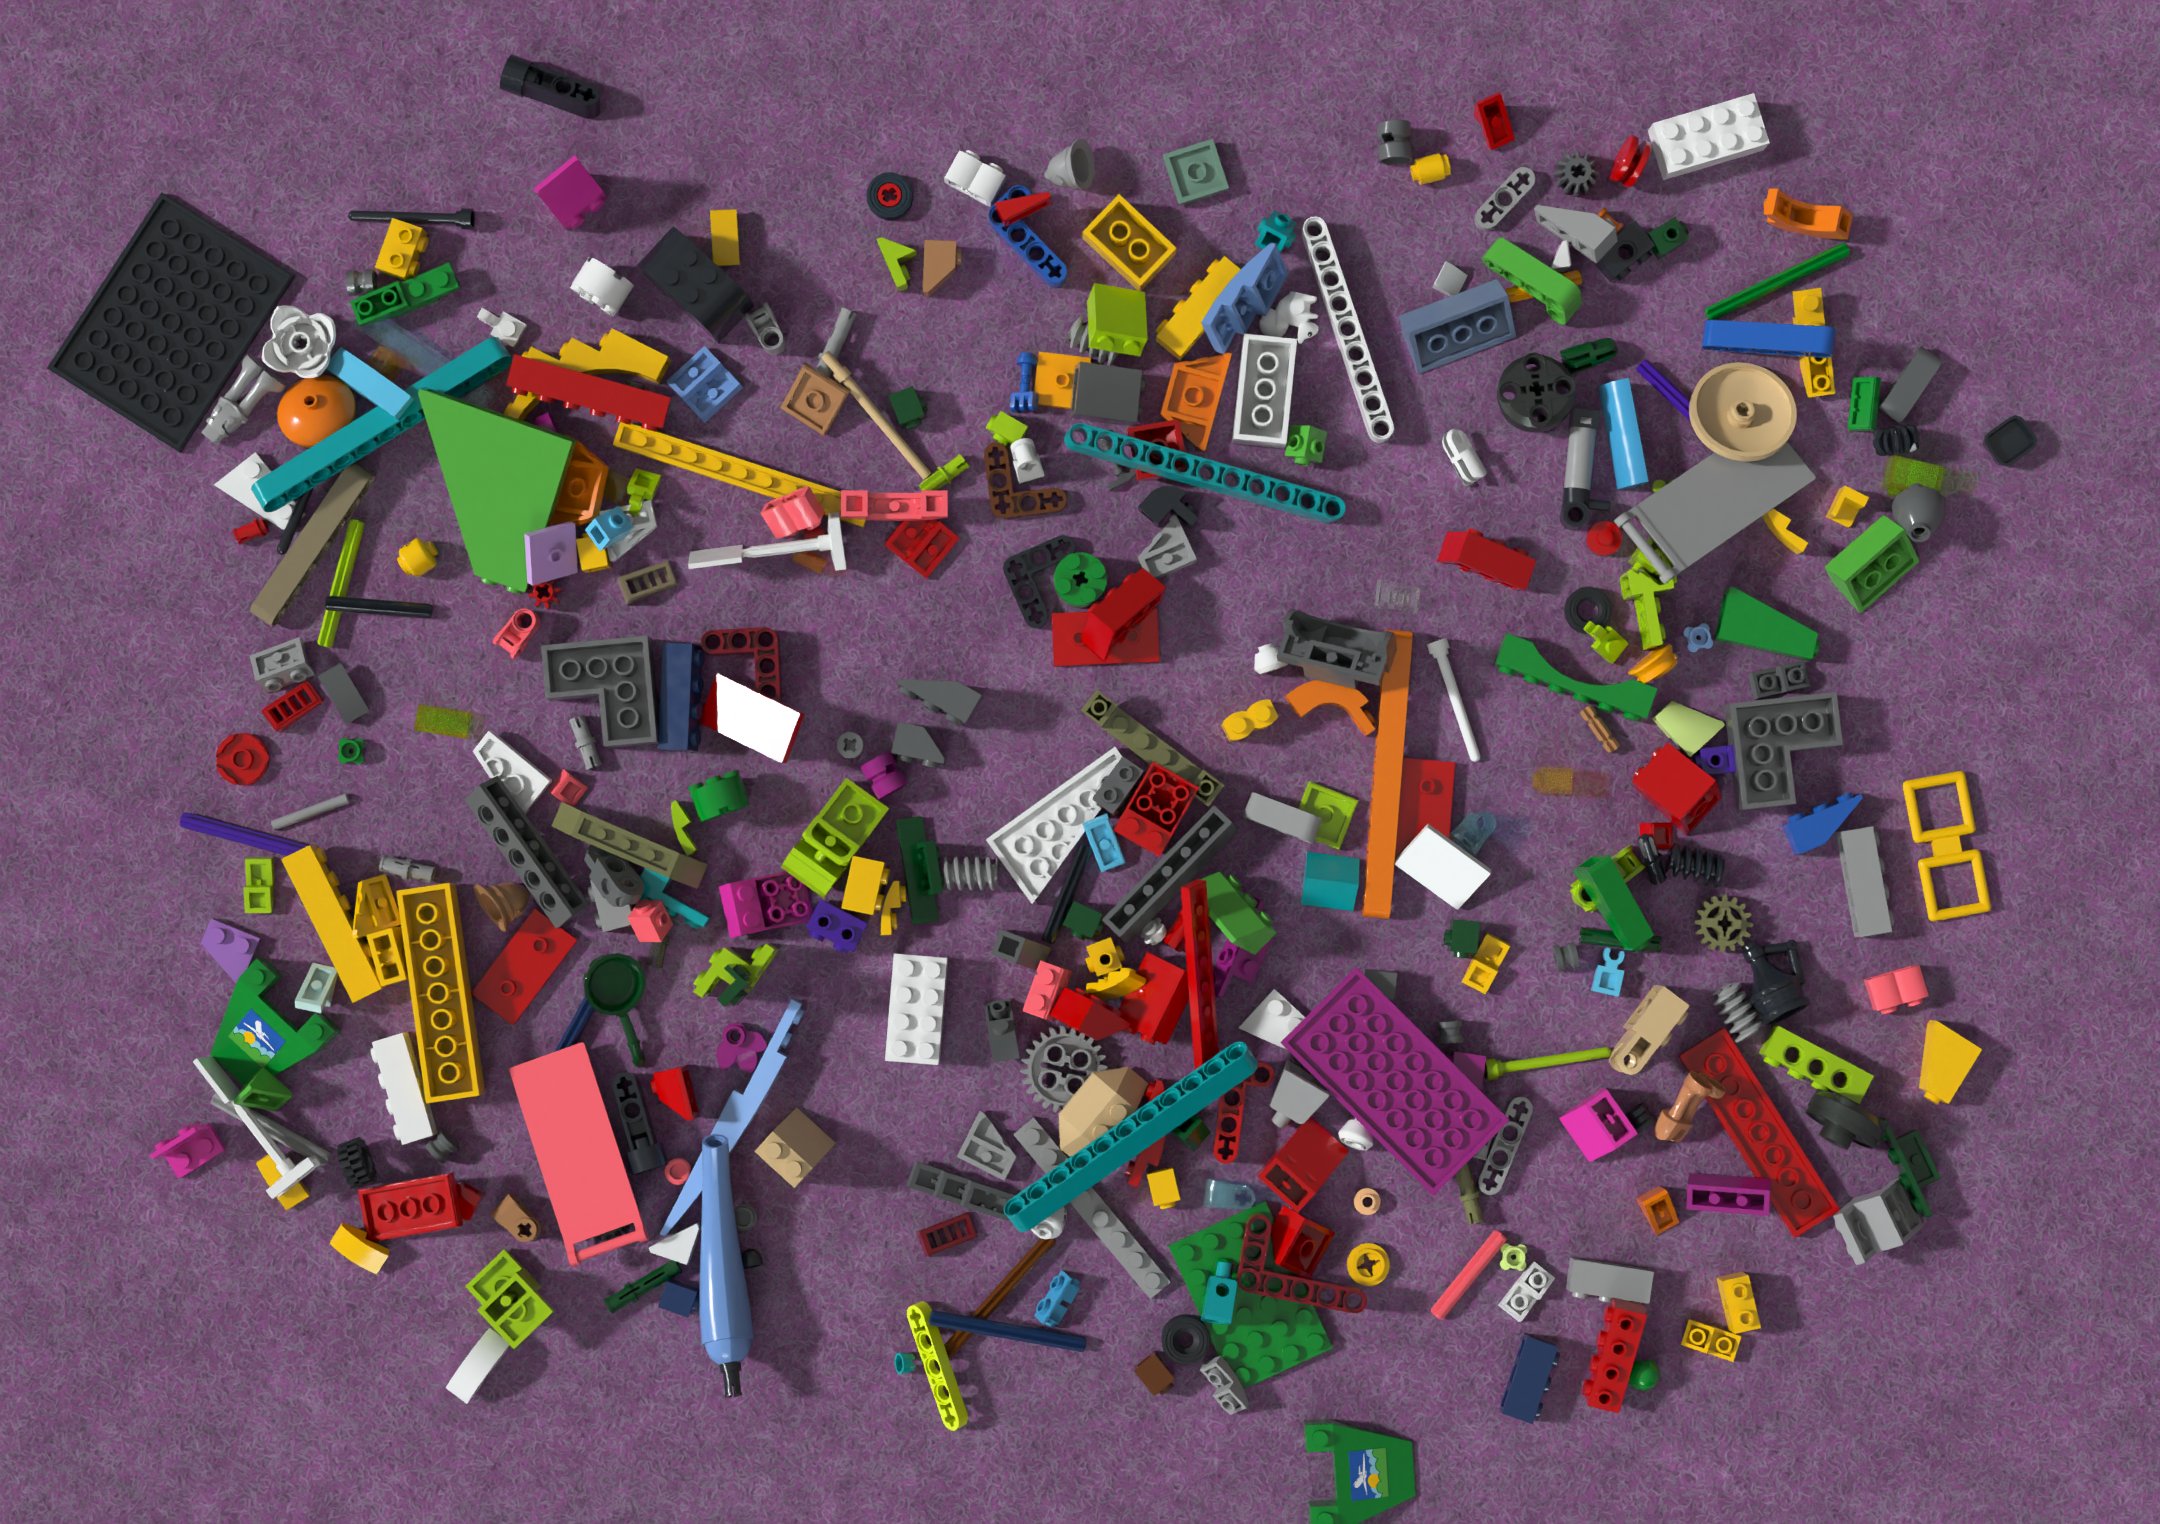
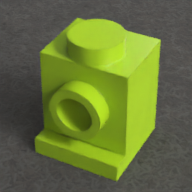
M1002 411L999 412L998 416L993 415L986 426V429L994 434L992 438L1004 446L1007 443L1012 445L1015 441L1023 439L1028 432V426Z

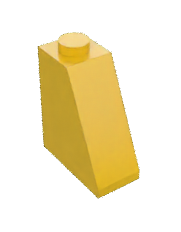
M1929 1020L1927 1024L1919 1088L1926 1092L1924 1095L1926 1099L1938 1105L1939 1102L1950 1103L1982 1049L1936 1020Z

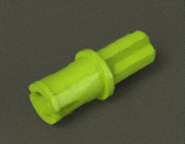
M958 454L957 457L942 468L940 466L937 467L938 471L921 482L919 487L921 490H938L946 483L950 485L951 480L968 469L969 465Z

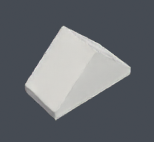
M700 1221L649 1247L650 1252L687 1265L692 1258L701 1231Z

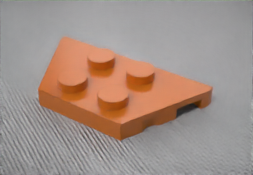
M1232 353L1174 363L1161 416L1166 421L1179 419L1182 435L1201 452L1206 450Z
M565 434L568 437L576 439L574 436ZM578 439L551 526L571 521L575 523V527L593 521L594 518L599 516L609 466Z

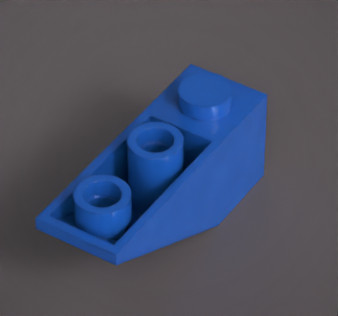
M1852 792L1837 797L1838 802L1828 806V803L1824 802L1812 807L1813 813L1804 816L1803 812L1788 817L1789 822L1782 826L1794 855L1825 844L1863 799L1862 794L1853 796Z

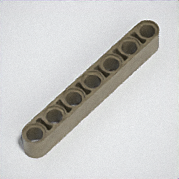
M355 462L342 471L253 602L250 613L271 627L279 623L281 620L279 617H283L296 598L294 595H298L311 576L309 573H313L324 557V551H328L339 535L340 531L338 530L343 529L355 511L353 508L358 507L370 489L368 486L373 485L375 481L373 474Z

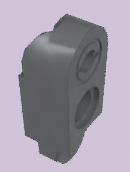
M590 845L586 851L584 861L591 870L589 877L602 897L606 898L613 907H623L627 904L639 903L645 890V884L626 859Z

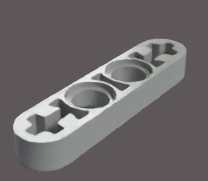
M1517 1096L1512 1098L1504 1112L1507 1118L1509 1115L1514 1118L1516 1115V1110L1513 1109L1514 1104H1520L1521 1101H1524V1107L1527 1108L1526 1113L1521 1112L1517 1119L1523 1121L1522 1125L1520 1126L1513 1121H1508L1495 1134L1487 1154V1159L1484 1161L1477 1179L1478 1188L1487 1195H1494L1502 1188L1531 1117L1533 1107L1531 1102L1525 1097ZM1509 1125L1514 1126L1517 1130L1516 1138L1511 1141L1505 1140L1502 1134L1503 1129ZM1503 1150L1507 1154V1161L1503 1165L1494 1164L1492 1160L1494 1152ZM1488 1165L1497 1170H1503L1501 1175L1497 1173L1494 1175L1493 1180L1497 1183L1496 1186H1491L1489 1190H1486V1184L1483 1183V1179H1489L1492 1173L1491 1170H1487Z

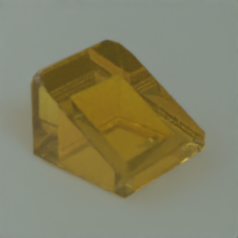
M379 345L367 363L368 366L392 383L406 364L404 360L382 345Z
M608 470L603 498L623 506L627 497V486L631 479Z

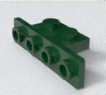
M923 817L899 819L896 821L912 923L915 925L938 921L935 894L943 893L942 888L945 884L943 873L939 871L938 865L940 850L938 846H935V840L926 841Z
M1878 1117L1888 1124L1881 1141L1885 1140L1889 1148L1886 1151L1887 1156L1893 1165H1897L1901 1173L1898 1175L1901 1185L1905 1190H1909L1913 1198L1910 1199L1912 1208L1916 1214L1920 1213L1923 1217L1929 1218L1933 1216L1920 1188L1941 1179L1918 1130L1914 1129L1895 1138L1887 1119Z

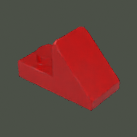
M1500 92L1475 103L1473 116L1481 124L1487 147L1491 151L1515 140Z

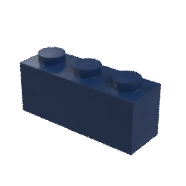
M1524 1333L1499 1407V1411L1502 1414L1533 1424L1535 1418L1538 1419L1543 1408V1403L1540 1401L1543 1392L1547 1393L1550 1388L1551 1377H1549L1551 1368L1557 1366L1560 1357L1557 1345Z

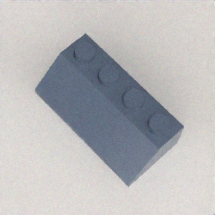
M1497 279L1398 316L1403 337L1418 374L1516 337L1508 294Z

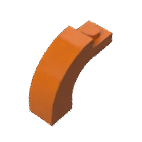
M1769 189L1767 198L1764 201L1763 214L1768 217L1767 223L1777 228L1817 238L1848 240L1853 214L1842 206H1823L1801 202L1779 189Z
M1313 680L1300 685L1284 697L1299 718L1317 706L1330 704L1345 710L1364 736L1375 730L1373 724L1376 722L1368 710L1363 712L1360 708L1368 700L1357 689Z

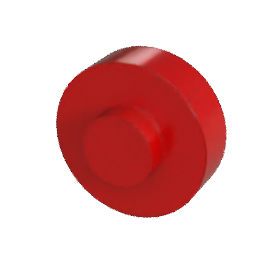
M1609 521L1597 522L1588 530L1586 535V543L1589 550L1598 556L1613 554L1618 550L1622 542L1620 529Z

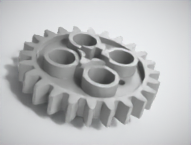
M1060 1025L1059 1033H1056L1052 1027L1049 1028V1036L1040 1032V1042L1031 1039L1035 1047L1033 1049L1025 1048V1051L1030 1056L1029 1058H1021V1061L1027 1064V1067L1020 1069V1072L1028 1074V1077L1024 1078L1022 1083L1031 1084L1026 1092L1028 1094L1036 1092L1033 1099L1035 1102L1043 1098L1042 1107L1045 1109L1052 1103V1110L1054 1112H1057L1059 1106H1062L1063 1109L1078 1091L1070 1092L1068 1090L1067 1084L1071 1079L1078 1078L1081 1087L1092 1072L1107 1069L1106 1065L1099 1062L1106 1056L1096 1053L1100 1050L1101 1046L1099 1044L1091 1046L1094 1039L1090 1037L1084 1039L1085 1035L1080 1032L1075 1035L1076 1030L1072 1028L1066 1033L1063 1025ZM1053 1046L1059 1047V1057L1055 1060H1049L1047 1056L1048 1050ZM1078 1052H1084L1086 1055L1085 1062L1080 1066H1076L1073 1062L1074 1055ZM1045 1062L1056 1066H1064L1066 1062V1066L1069 1068L1083 1070L1087 1074L1082 1076L1071 1072H1064L1062 1076V1073L1057 1069L1041 1067V1063ZM1048 1072L1053 1073L1054 1082L1049 1086H1044L1042 1084L1043 1075Z

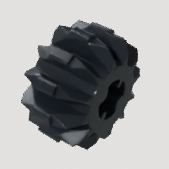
M1912 424L1885 427L1873 433V446L1876 454L1879 456L1899 455L1914 452L1919 448L1920 438L1919 433H1917V426Z

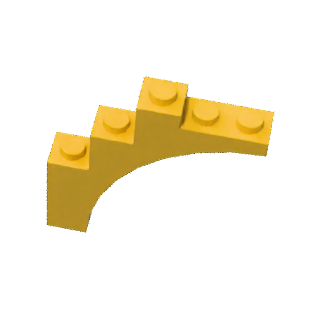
M611 328L609 334L605 333L599 344V347H601L600 351L571 337L569 343L565 342L559 352L560 360L533 347H530L528 352L525 351L522 354L526 358L588 375L622 373L639 376L660 384L671 363L668 356ZM529 391L527 396L518 394L514 403H509L504 414L524 421L529 412L541 401L538 400L539 394Z

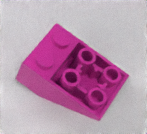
M788 872L719 886L730 938L806 922L810 920L813 914L807 886Z

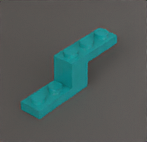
M647 868L644 869L640 876L645 884V890L641 897L642 900H661L668 914L674 917L676 913L686 918L684 922L695 929H698L699 926L707 927L711 917L665 893L672 879Z

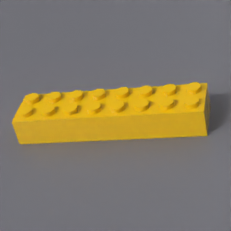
M456 883L398 890L396 892L426 1103L485 1094L472 994H470L471 987Z

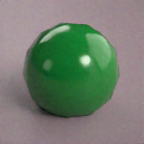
M1653 1360L1634 1362L1628 1383L1639 1391L1653 1389L1660 1379L1658 1365Z

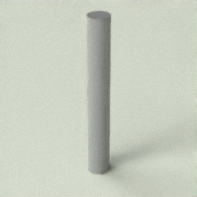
M347 793L272 820L271 825L274 830L284 828L349 804V797Z

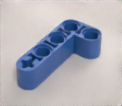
M1016 185L1010 188L998 201L1013 199L1014 196L1019 194L1029 196L1030 192L1026 187ZM994 204L988 213L991 228L1048 286L1058 288L1064 285L1067 279L1065 264L1022 220L1007 227L1003 223H996L993 220V217L997 214ZM1021 231L1025 233L1026 238L1021 242H1015L1011 238L1013 233ZM1034 250H1040L1044 253V257L1039 261H1035L1030 258V253ZM1048 261L1049 267L1053 271L1056 272L1060 270V278H1057L1056 276L1050 278V269L1046 266Z

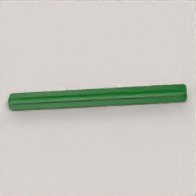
M1846 243L1832 247L1707 307L1704 310L1708 320L1718 319L1848 257L1850 250Z

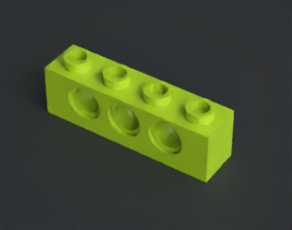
M1777 1025L1772 1026L1759 1051V1054L1765 1056L1763 1060L1765 1063L1775 1068L1782 1065L1789 1069L1788 1075L1800 1081L1805 1077L1812 1081L1811 1087L1825 1092L1828 1089L1836 1095L1843 1096L1856 1104H1860L1874 1077L1872 1074ZM1793 1047L1796 1050V1058L1789 1062L1785 1057V1053L1788 1048ZM1816 1059L1820 1063V1070L1816 1074H1812L1809 1070V1065ZM1841 1072L1844 1076V1081L1837 1087L1833 1083V1077L1836 1073Z

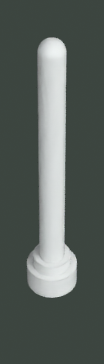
M1444 638L1426 644L1429 654H1433L1434 659L1437 658L1469 757L1473 762H1477L1480 760V753L1447 654H1449L1448 648H1450L1448 640Z

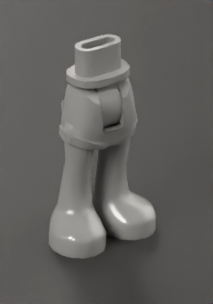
M247 354L242 361L241 373L225 396L219 398L210 418L206 420L208 424L201 433L218 445L224 437L228 438L229 434L237 430L242 424L247 423L250 413L266 393L282 392L286 387L285 383L269 371H266V367ZM259 377L254 386L252 387V389L247 394V396L242 400V402L240 404L237 403V400L245 391V389L249 386V384L255 378Z

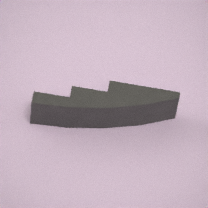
M916 1160L906 1185L909 1188L934 1195L937 1198L959 1204L962 1207L1007 1221L1010 1220L1004 1214V1206L1011 1198L1016 1196V1194Z

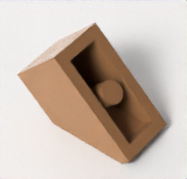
M925 240L923 268L924 297H930L956 273L957 265H962V249H957L956 241Z

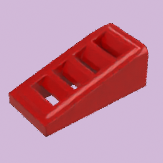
M1049 192L998 201L995 203V208L1004 226L1007 227L1052 203L1051 195Z
M306 680L261 711L274 730L282 732L324 701L310 681ZM303 690L312 700L309 704L301 694ZM296 697L303 708L299 710L292 698ZM285 703H287V705L292 710V715H289L283 707ZM278 710L284 720L280 722L274 711Z

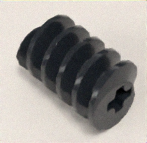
M1674 843L1668 853L1665 873L1672 869V875L1676 878L1678 873L1682 871L1683 880H1687L1688 876L1693 874V882H1697L1700 876H1703L1704 885H1707L1710 879H1714V887L1717 888L1723 876L1725 860H1722L1721 854L1718 853L1712 857L1710 851H1705L1701 856V851L1697 848L1691 853L1689 846H1684L1680 851V845Z

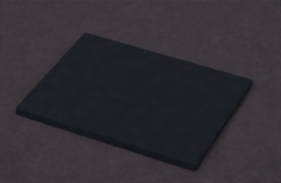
M161 192L47 369L181 453L295 276Z

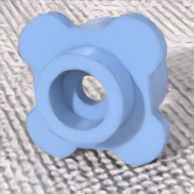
M1702 623L1699 627H1687L1684 630V636L1687 637L1689 643L1687 649L1690 652H1696L1700 648L1710 649L1713 646V640L1709 632L1710 627L1707 624ZM1697 635H1699V636L1701 637L1700 640H1697V639H1696V636H1697Z

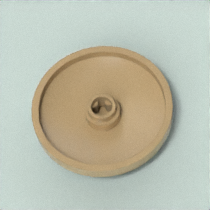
M1737 362L1718 366L1710 370L1699 380L1690 399L1689 416L1696 435L1709 449L1725 458L1748 462L1770 457L1787 443L1795 428L1797 409L1791 391L1778 376L1761 366Z

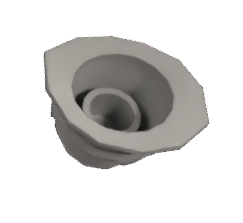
M1076 139L1071 146H1067L1050 160L1044 177L1058 186L1086 190L1091 185L1095 175L1094 156L1091 146L1084 139Z

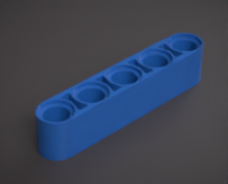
M1706 320L1702 348L1705 350L1713 348V351L1828 358L1833 357L1836 329L1827 326Z

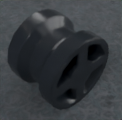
M1646 1102L1638 1104L1625 1114L1638 1134L1651 1127L1658 1120L1655 1115L1649 1113Z

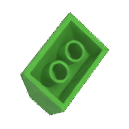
M1883 515L1856 540L1852 541L1840 554L1833 558L1825 566V569L1832 583L1856 610L1862 613L1920 561L1905 529Z
M1217 872L1200 879L1205 880L1207 883L1209 916L1232 944L1252 954H1256L1277 933L1271 925L1273 923L1271 917L1264 911L1260 912L1255 907L1258 904L1257 901L1249 893H1243L1240 889L1242 884L1232 874L1227 876Z

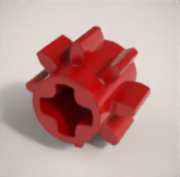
M555 579L550 580L549 583L543 582L532 586L534 588L533 593L528 594V597L537 599L534 606L539 608L544 603L546 609L550 610L551 603L556 602L560 604L559 599H557V593H561L562 589L553 587L556 584ZM542 588L548 589L550 593L548 598L542 597L543 595L540 593Z

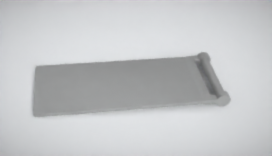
M1788 442L1777 453L1757 461L1731 460L1714 452L1644 501L1621 514L1614 522L1619 528L1622 527L1661 575L1659 577L1660 580L1666 584L1686 568L1813 482L1816 477ZM1635 517L1674 566L1673 568L1669 569L1631 522L1632 518Z

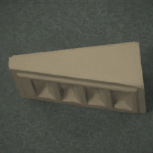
M668 560L618 577L617 581L626 605L638 602L678 585ZM661 569L667 580L666 583H662L658 571ZM649 574H653L657 586L652 587L648 577ZM641 577L646 586V590L643 591L638 581ZM631 581L636 591L634 594L631 593L628 583Z

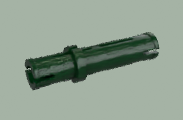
M1584 927L1580 929L1581 938H1579V944L1623 948L1613 931ZM1662 936L1651 937L1648 940L1649 944L1641 949L1643 951L1660 953Z
M670 1260L635 1282L624 1284L625 1288L604 1299L605 1304L613 1314L632 1301L633 1303L640 1300L639 1297L674 1276L681 1274L682 1269L677 1261Z

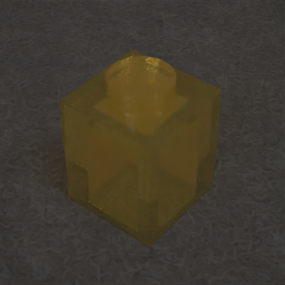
M1538 767L1537 772H1533L1532 787L1537 788V794L1570 795L1572 794L1573 767Z

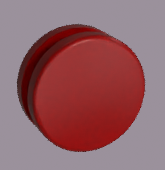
M1630 135L1616 155L1609 174L1610 180L1614 182L1622 181L1623 186L1631 188L1647 164L1652 150L1651 143L1643 141L1638 147L1639 137Z

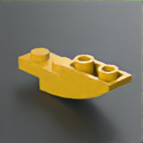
M1821 288L1792 291L1795 317H1792L1793 324L1825 326ZM1799 356L1807 396L1810 398L1835 394L1832 358Z

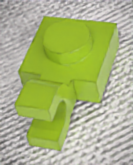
M635 468L627 486V494L631 495L629 500L631 506L628 514L639 517L644 499L653 500L661 481V475Z
M1589 621L1583 628L1586 633L1596 640L1591 647L1608 663L1613 664L1629 644L1609 626H1606L1604 629L1601 625L1596 626L1593 622Z

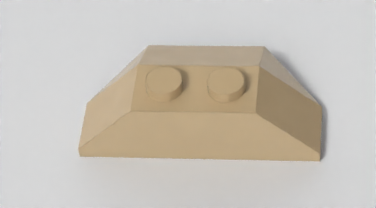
M1128 1066L1092 1072L1058 1113L1060 1149L1071 1157L1133 1114L1149 1083Z

